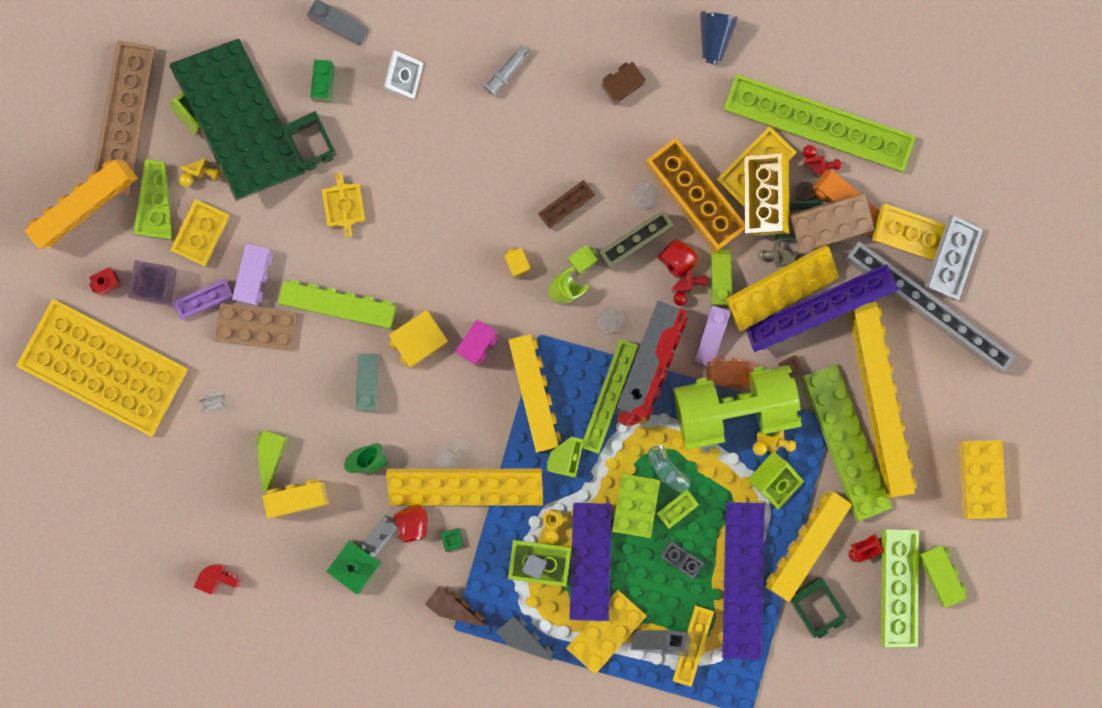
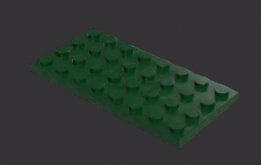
M239 38L170 63L169 67L235 201L305 174V170L300 168L281 128L283 125Z

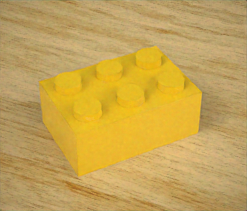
M312 479L304 481L305 485L303 486L297 483L285 486L286 490L281 491V488L267 490V494L262 495L267 518H276L329 505L324 482Z

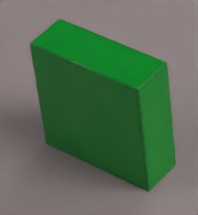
M459 528L440 533L445 552L464 546Z

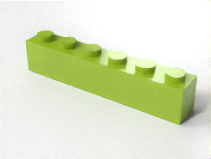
M289 279V282L283 281L278 304L389 330L393 328L397 307L393 306L391 301L382 300V303L375 302V298L363 296L362 299L357 298L356 294L351 292L339 294L337 293L338 290L326 287V290L318 289V285L311 283L304 286L300 285V281Z

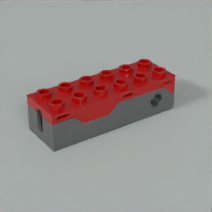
M659 300L657 301L614 413L619 415L617 420L620 424L627 427H632L638 423L643 425L645 420L649 421L654 410L651 404L652 402L656 403L661 392L658 386L663 385L668 371L665 368H669L675 355V353H672V349L676 351L680 342L681 335L678 334L683 332L688 318L685 317L687 311Z

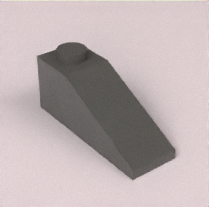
M320 0L314 1L307 14L310 21L359 46L369 30Z

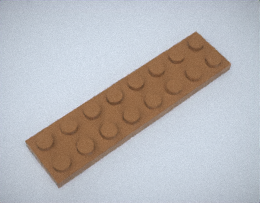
M117 41L94 171L99 172L103 169L102 165L106 161L117 159L125 160L134 172L156 53L155 46ZM132 183L119 194L130 196Z

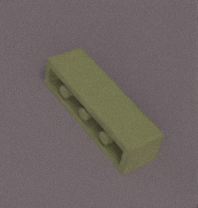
M661 210L601 250L599 256L607 268L611 270L673 229L674 224L665 211Z

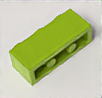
M936 545L919 553V559L941 607L947 608L967 599L965 596L967 590L962 582L959 583L957 578L959 573L955 565H951L948 559L950 558L948 549L942 545Z

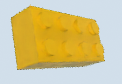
M782 153L745 156V233L749 235L790 234L789 157Z
M1002 440L959 442L963 519L1007 518Z

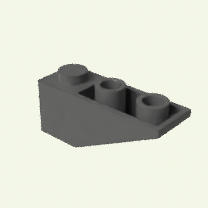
M513 615L497 630L496 633L509 647L549 661L554 659L552 656L554 652L546 644L544 646L538 641L540 637L533 630L529 632L526 629L527 623L520 616L516 618Z
M634 630L631 650L688 657L691 637L687 632Z

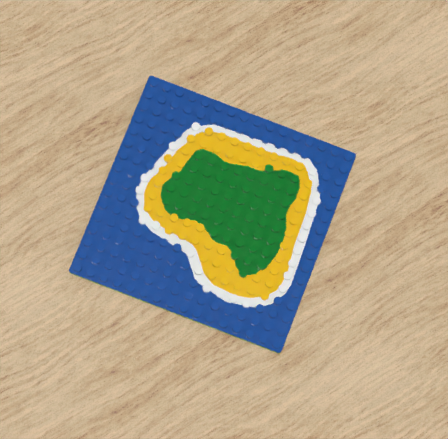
M539 335L537 339L538 349L535 350L536 357H541L543 368L539 369L541 376L545 375L547 386L544 389L546 394H550L552 405L549 406L550 413L554 412L557 422L553 426L555 432L559 431L561 443H558V446L570 437L584 439L614 355L546 335ZM632 361V363H631V366H630L629 372H628V374H627V377H626L624 386H623V388H622L620 397H621V395H622L623 389H624L625 384H626V382H627V379H628V376H629L630 371H631V369H632V366H633L634 361ZM668 371L663 385L658 386L661 392L656 403L652 402L651 404L654 407L649 421L645 420L643 425L638 423L632 427L624 426L617 420L619 415L613 413L599 454L582 448L576 477L547 471V460L554 449L536 453L521 394L500 469H542L543 505H489L463 594V599L470 604L469 608L474 612L478 611L485 617L484 621L487 625L479 626L456 621L454 629L508 645L496 632L513 615L516 618L520 616L527 623L526 629L529 632L533 630L540 637L538 640L542 646L546 644L554 652L552 654L554 659L587 668L566 649L589 622L585 620H569L573 503L612 504L613 525L621 474L660 480L651 538L611 532L610 597L616 590H619L647 615L635 630L687 632L695 605L714 611L692 687L672 681L679 656L631 650L633 632L598 672L721 708H754L783 600L765 588L767 585L766 581L778 568L777 563L782 557H785L788 552V546L797 539L799 529L805 524L826 448V441L815 413L804 409L797 411V416H801L802 427L784 430V439L795 441L796 448L794 451L789 452L786 448L780 446L776 454L784 459L804 482L778 510L747 481L752 473L772 453L767 451L764 455L758 456L753 452V445L758 442L757 433L761 432L755 413L723 419L725 442L688 450L685 449L675 408L673 388L695 384L696 378ZM714 384L718 398L731 396L734 399L737 398L736 394L744 393ZM688 490L699 506L668 529L656 513L684 491ZM726 502L765 503L761 660L722 658ZM551 509L560 511L563 516V523L560 527L556 528L559 538L552 545L571 547L566 587L508 579L513 540L547 544L543 539L544 532L548 530L543 523V515ZM669 540L704 563L694 579L659 557Z

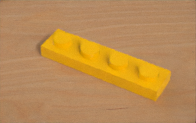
M695 605L687 630L691 637L689 656H679L672 681L692 687L714 611Z

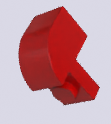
M215 564L204 568L200 572L194 588L213 595L220 582L237 588L241 580L233 572L227 571L224 573L227 565Z

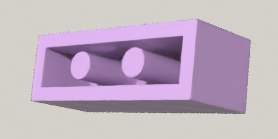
M250 244L245 245L232 300L253 306H258V302H262L264 292L261 290L263 284L267 282L268 273H266L267 266L271 265L273 258L269 249Z

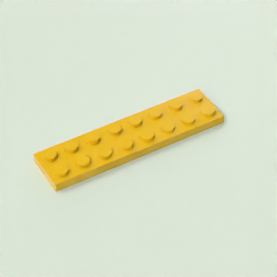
M387 469L386 471L389 505H543L542 469Z

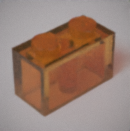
M722 357L713 358V361L707 362L708 381L713 380L714 385H749V361H743V358H731V361H724Z

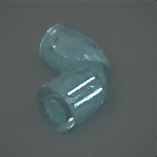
M660 445L650 448L647 454L657 476L671 489L679 493L685 492L690 485L689 476L679 471L673 465L664 446Z

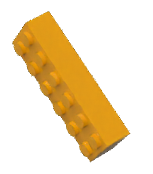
M677 137L646 160L645 167L714 253H717L745 231L743 220Z
M110 159L102 165L103 169L99 172L94 171L87 177L88 181L84 184H77L72 188L73 192L67 196L66 194L57 200L58 204L55 207H48L42 212L43 216L41 218H35L27 224L28 228L24 231L38 249L50 248L138 179L125 160Z

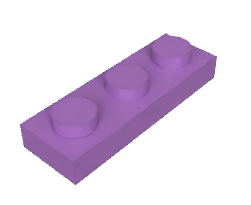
M225 278L173 303L180 319L183 320L232 298L233 292Z

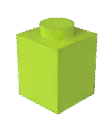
M585 245L568 257V261L574 267L577 274L580 275L598 262L596 258L598 254L593 247L589 248Z

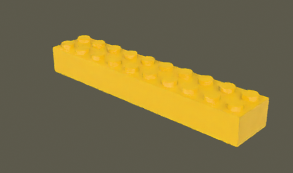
M877 302L867 303L853 311H849L848 315L881 479L887 492L886 497L893 498L914 494L917 484L915 478H912L910 471L913 470L911 458L907 456L909 445L907 439H904L903 436L905 425L899 416L901 405L899 401H896L897 385L892 381L891 376L894 373L892 363L888 362L887 355H890L888 344L884 342L883 336H886L884 325H881L880 317H882L881 307L877 306Z

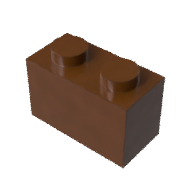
M633 61L629 64L626 62L618 68L619 71L614 75L610 73L603 78L601 88L614 105L646 82V79Z

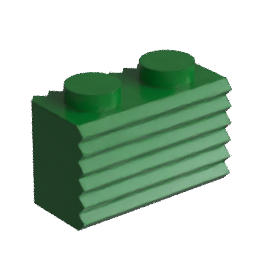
M314 60L310 94L314 102H332L331 91H333L332 84L334 83L333 76L335 72V66L332 61Z

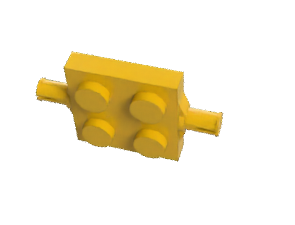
M336 173L334 174L336 185L331 188L322 189L328 228L335 226L343 227L345 238L353 237L351 225L366 221L361 188L359 183L344 184L343 173H339V176Z

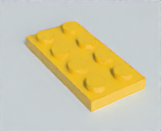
M769 126L716 181L743 207L745 205V156L782 153L789 157L790 160L797 152Z
M882 204L872 241L933 262L946 225L888 204Z
M616 590L609 598V621H589L566 649L596 674L647 615L619 590Z

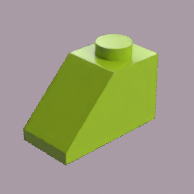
M570 437L551 451L550 457L547 460V471L576 477L584 440Z

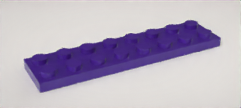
M888 264L780 310L747 328V334L753 351L764 350L773 344L801 334L805 330L817 327L821 323L835 319L844 313L853 311L860 306L872 303L876 299L899 290Z
M726 502L722 658L761 660L765 503Z

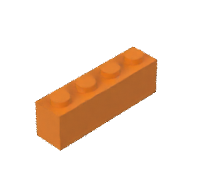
M826 170L812 187L816 191L817 197L829 203L859 194L858 191L833 170ZM867 200L875 229L880 211ZM875 230L863 233L862 235L865 237L873 236Z

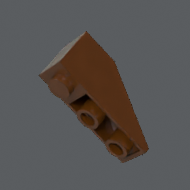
M439 586L425 603L439 617L479 626L487 625L484 621L485 617L478 611H472L469 608L470 604L463 598L459 599L456 597V592L449 586Z

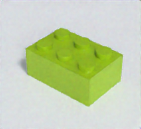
M621 474L612 532L651 538L660 480Z
M513 540L508 579L566 587L571 547ZM529 553L547 561L539 579L521 572Z

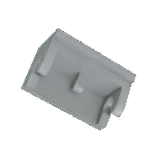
M384 515L360 545L361 548L366 550L371 557L375 558L396 533L398 527Z

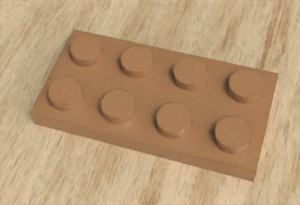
M864 192L789 215L800 253L875 230Z
M220 303L215 341L292 351L297 313Z

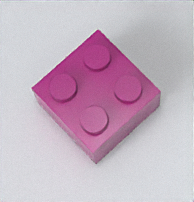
M477 319L457 348L456 353L476 367L478 364L482 365L488 356L486 354L489 348L493 349L498 341L497 332Z

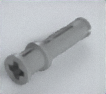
M521 45L499 71H495L493 77L482 85L483 88L495 97L497 95L496 92L502 85L507 84L508 77L530 54V51Z

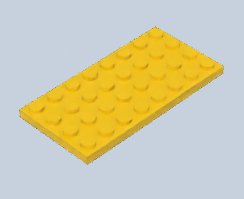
M53 298L16 367L150 437H153L189 370Z

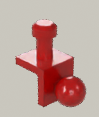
M806 145L803 148V156L806 158L802 162L803 166H807L820 177L826 170L835 169L837 171L841 169L842 165L839 159L825 163L824 156L815 157L817 150L813 145Z
M687 271L671 289L672 293H675L673 302L677 306L685 305L687 296L683 292H691L692 285L706 287L708 285V276L691 277V271Z
M873 534L863 541L851 544L852 549L849 551L848 557L852 562L859 563L876 557L884 552L882 538L878 540L876 534Z

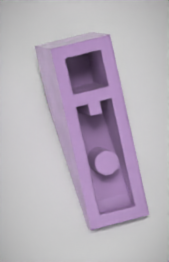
M715 306L710 308L694 363L710 368L713 367L731 311Z

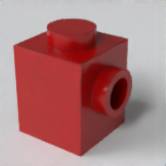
M111 267L89 277L91 290L94 294L97 293L100 296L122 286L115 270Z

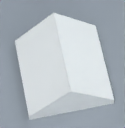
M393 50L384 84L386 93L415 99L424 63Z

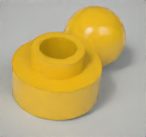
M551 509L543 515V523L548 528L544 532L543 539L547 544L552 545L558 541L559 535L556 528L562 525L563 516L560 511Z

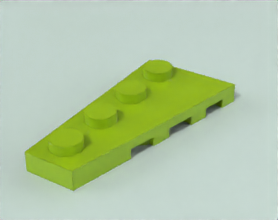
M145 159L133 234L173 240L166 163Z

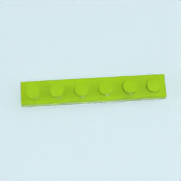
M623 339L619 340L583 439V449L599 454L638 345Z

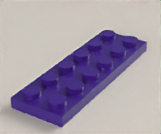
M573 503L569 620L609 621L612 504Z

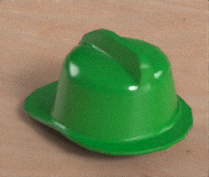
M374 443L351 452L344 462V468L349 473L364 471L368 474H375L382 467L386 466L388 461L382 453L383 447L381 444Z

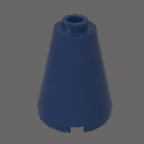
M701 11L702 58L706 59V63L717 64V61H722L737 24V16L732 17V15Z

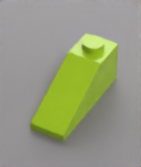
M721 249L714 253L711 250L710 307H728L726 298L732 296L730 250Z
M266 430L259 433L256 444H258L257 452L262 491L264 492L271 488L288 439Z

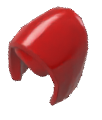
M674 239L657 257L668 268L670 274L676 278L690 271L698 263L696 251L677 239Z
M420 504L409 506L394 514V523L399 529L401 541L406 543L427 537L428 515Z

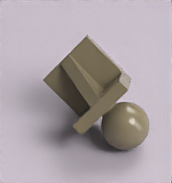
M778 240L775 241L772 251L760 250L758 257L761 261L773 258L778 268L785 267L796 261L799 253L798 251L789 252L781 248Z

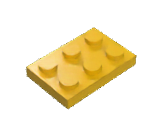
M194 199L170 251L206 267L230 215Z

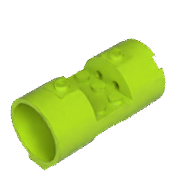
M785 365L765 369V366L753 368L754 372H749L751 393L736 394L737 398L734 399L731 396L718 398L713 380L708 381L707 377L696 379L695 384L673 388L675 408L685 449L688 450L725 442L723 419L752 413L756 415L761 434L802 427L801 416H797V411L801 410L795 379L789 376V373H792L790 366Z

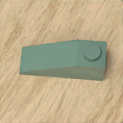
M359 354L356 411H377L378 354Z

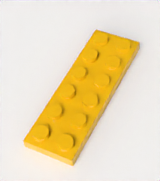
M824 245L726 298L737 329L741 332L840 278L829 247Z

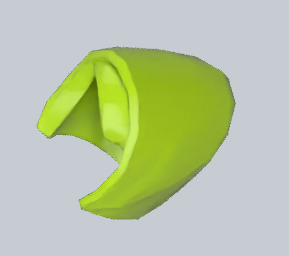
M574 267L566 268L552 279L548 287V296L554 303L563 305L573 302L587 291L589 285L586 284L584 287H581L571 277L570 272L574 271Z

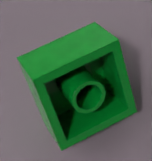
M349 540L326 572L358 595L382 562L377 558L371 557L366 550H363L353 540Z

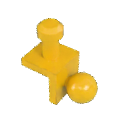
M202 158L197 162L181 166L180 169L185 173L179 177V183L182 187H190L193 184L192 176L202 179L204 174L211 176L213 180H218L221 172L218 169L214 170L207 167L209 162Z
M784 430L769 435L758 432V442L753 445V452L758 456L764 455L767 451L776 453L780 446L792 452L796 448V442L785 440Z

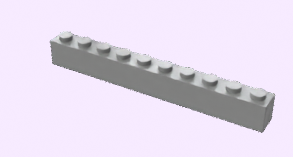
M858 242L844 259L863 274L888 264L899 289L891 295L997 373L1005 372L1014 360L1015 356L861 242Z

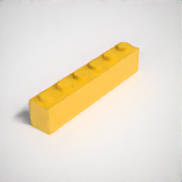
M531 334L509 339L536 453L557 448L558 443H561L559 431L555 432L553 424H557L554 412L550 413L549 406L552 405L550 394L545 393L544 387L547 386L545 375L541 376L539 368H543L541 357H536L535 350L538 349L536 338H532Z
M827 491L821 495L819 505L810 512L808 522L799 529L797 539L790 543L787 554L777 563L778 568L766 581L767 585L765 588L782 600L790 602L852 506L851 503L833 491Z

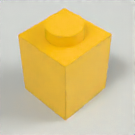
M517 247L506 251L507 254L504 255V258L513 278L531 271L522 248L517 249Z

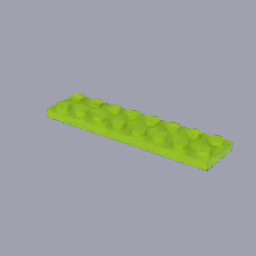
M837 364L801 377L848 501L852 504L851 509L856 522L891 509L892 505L889 498L886 497L887 492Z

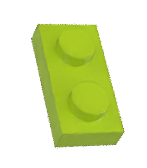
M686 490L656 514L669 529L699 506V504L689 491Z

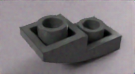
M670 540L659 555V557L692 579L696 577L704 564Z

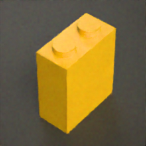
M427 310L388 335L391 339L388 341L394 351L398 349L401 354L399 359L404 366L408 365L410 368L449 343Z

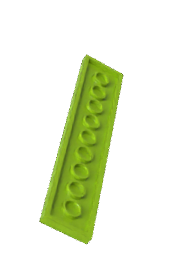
M738 74L735 75L723 110L901 173L905 170L916 136Z

